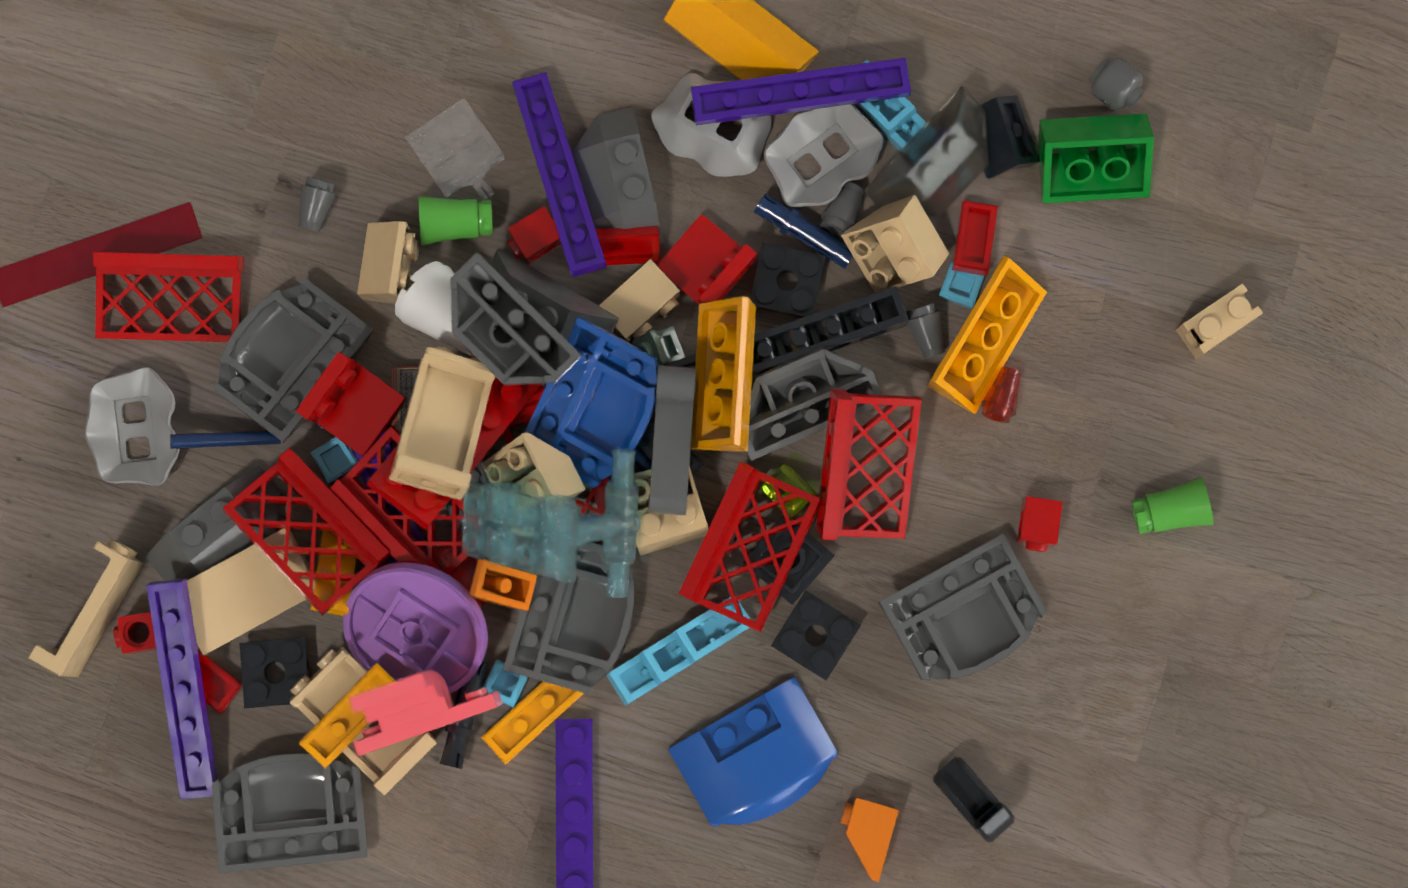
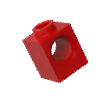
M545 206L507 228L512 237L506 241L517 259L524 256L528 264L561 245L555 222Z
M1029 496L1023 498L1017 542L1026 543V550L1047 552V546H1056L1063 501Z
M151 612L117 617L118 626L114 627L113 634L116 647L121 648L122 654H136L156 650ZM145 623L149 628V637L145 642L138 643L134 637V630L139 624Z

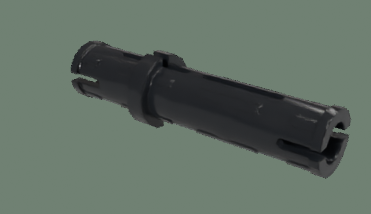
M482 661L471 680L458 689L455 705L467 701L465 694L482 688L489 662ZM474 716L446 725L445 731L448 733L439 764L463 769L469 737L473 738L474 730H471Z

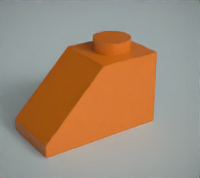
M478 559L470 596L496 605L529 611L537 575Z
M854 797L852 804L845 803L840 824L846 825L844 832L869 878L879 882L899 810Z

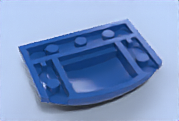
M578 317L567 341L582 357L556 383H547L524 433L528 432L568 455L581 481L594 488L602 483L601 480L615 473L625 464L645 434L656 400L657 359L586 319Z
M795 677L668 749L711 826H720L719 824H748L786 809L817 785L823 778L822 776L825 774L832 759L835 760L838 754Z

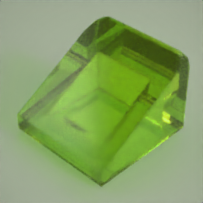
M783 464L772 475V477L812 495L817 494L787 464ZM764 483L761 487L764 494L771 502L777 500L774 487ZM780 489L782 497L790 495V493ZM797 498L785 503L790 518L792 519L808 501Z

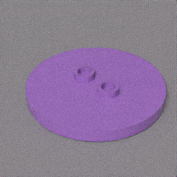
M394 563L380 567L366 575L358 583L347 600L346 604L349 612L343 616L345 640L352 656L367 671L377 662L396 681L424 671H435L442 676L449 692L452 693L471 680L484 659L488 634L486 622L478 603L470 596L469 591L462 584L436 568L417 563Z

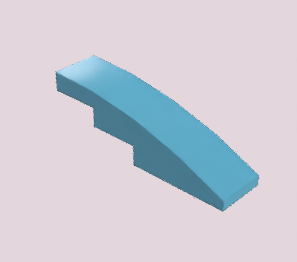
M906 97L857 103L894 147L940 194L966 171V165L941 142V136L916 113V107Z
M739 602L743 616L749 618L746 611ZM734 604L725 607L736 613ZM709 609L634 658L612 670L606 676L626 706L750 627Z

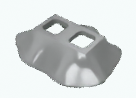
M695 73L685 75L676 84L665 101L652 111L651 117L654 128L666 149L676 156L696 160L705 171L717 177L746 175L755 171L759 165L761 153L770 133L771 116L738 120L743 126L734 141H728L717 134L716 131L721 122L696 126L695 122L685 117V113L692 102L691 87L731 81H710Z
M853 104L806 110L793 115L789 119L782 132L766 147L764 158L780 187L782 198L788 206H820L835 200L846 182L860 180L872 172L883 145V136ZM833 134L841 135L849 146V151L838 159H833L823 147V142ZM806 154L811 155L821 168V171L809 180L803 179L794 167V163Z
M142 367L104 378L96 382L90 390L84 436L93 454L98 474L106 482L115 484L140 483L160 486L168 478L170 470L177 460L180 449H170V434H176L170 424L171 415L175 409L174 394L159 375L149 367ZM144 402L146 420L140 423L126 424L124 422L123 406L127 403ZM147 437L149 439L150 455L147 458L129 459L127 441L133 438Z

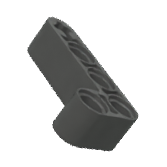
M658 365L649 513L686 516L696 368Z

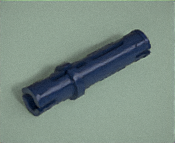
M764 194L753 213L780 228L779 232L786 236L788 233L821 255H825L843 269L847 267L853 255L844 242L801 216V211L794 208L792 210L769 196V194Z

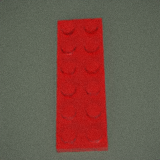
M497 377L494 378L469 474L474 471L542 384L504 385ZM396 447L369 479L367 486L426 530L450 501L451 497L389 480L397 451Z

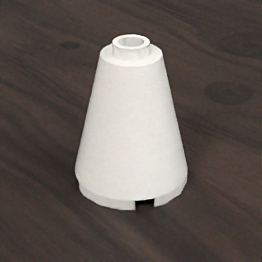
M438 261L426 264L411 276L410 279L414 283L410 289L406 291L402 288L398 294L395 303V315L404 324L470 356H474L452 334L450 278L454 275V272L449 266L443 265Z

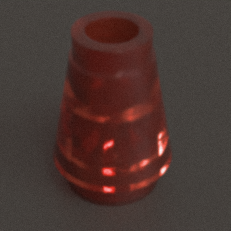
M1001 367L1000 372L981 402L983 416L995 422L1009 423L1010 418L1016 415L1020 378L1022 375L1019 371L1010 367Z

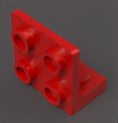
M700 215L657 266L676 287L699 305L723 300L756 261L757 253L747 244L741 247L707 217Z
M338 351L296 412L305 419L319 424L359 455L364 456L405 402V397L354 359Z

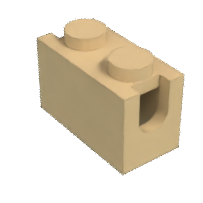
M650 259L599 306L619 317L614 330L624 341L629 343L631 340L651 331L653 327L650 323L659 315L665 318L678 307L680 303L677 299L680 297V290Z
M1243 283L1176 329V332L1195 359H1198L1263 314L1259 306L1253 308L1245 298L1244 293L1248 290ZM1192 328L1197 333L1203 344H1199L1197 340L1194 338L1191 332Z

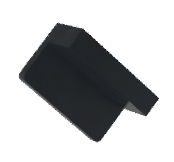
M1017 95L995 97L965 113L987 179L995 178L1012 169L1031 167L1040 162Z

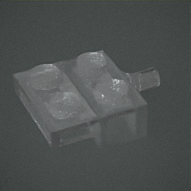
M465 98L405 137L445 198L460 188L470 185L473 186L481 201L488 200L481 187L484 188L490 198L495 194L483 176H485L490 168L504 160L505 157Z

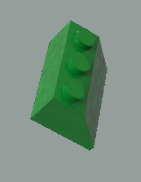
M1147 113L1039 120L1038 155L1040 160L1042 203L1150 197L1154 135Z

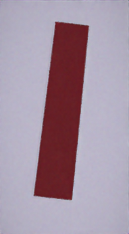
M191 202L1 267L0 301L2 307L4 308L96 276V267H93V252L159 254L202 239L203 237Z

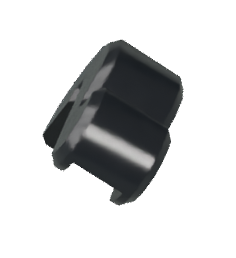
M954 757L933 776V782L986 842H993L1014 824L1015 817L1011 811L993 795L961 757Z

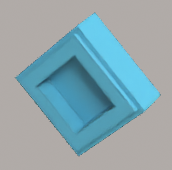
M951 262L938 297L972 309L984 276L953 271V262Z
M336 437L310 452L329 484L345 476L357 464V459L352 449Z
M496 659L483 688L486 687L488 693L498 690L501 701L514 708L529 677L504 671L505 663Z

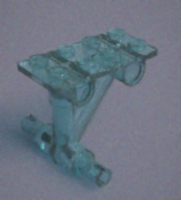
M626 448L612 449L611 481L605 486V510L602 514H578L575 498L570 496L548 495L535 497L522 494L521 486L514 483L480 484L470 482L464 494L462 553L466 556L570 582L574 581L576 576L577 549L584 546L585 543L603 540L602 559L605 564H608L606 595L615 598L628 597L630 565L636 560V538L640 527V518L638 516L639 487L637 483L633 482L636 451Z

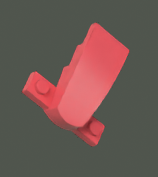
M424 671L351 697L349 699L354 713L363 710L368 723L376 720L379 722V725L361 731L363 738L353 742L357 755L361 756L497 708L503 704L499 692L496 690L488 693L486 687L465 694L467 701L454 705L448 686L442 676L435 671Z

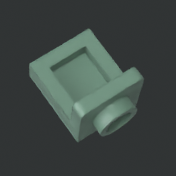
M673 326L659 331H648L632 340L635 347L657 359V367L658 365L662 366L685 358Z

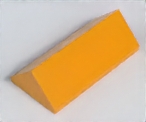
M675 0L664 18V22L739 80L804 72L819 53L816 48L754 0Z
M1004 256L926 387L965 410L976 414L1047 291L1009 257Z
M742 296L699 304L690 449L748 452L756 306L749 297Z

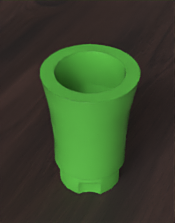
M418 195L421 246L448 240L478 238V234L480 236L493 235L491 200L477 202V199H444Z
M1202 476L1178 486L1145 494V498L1131 500L1134 520L1139 534L1151 531L1158 533L1194 526H1213L1214 524L1211 504Z

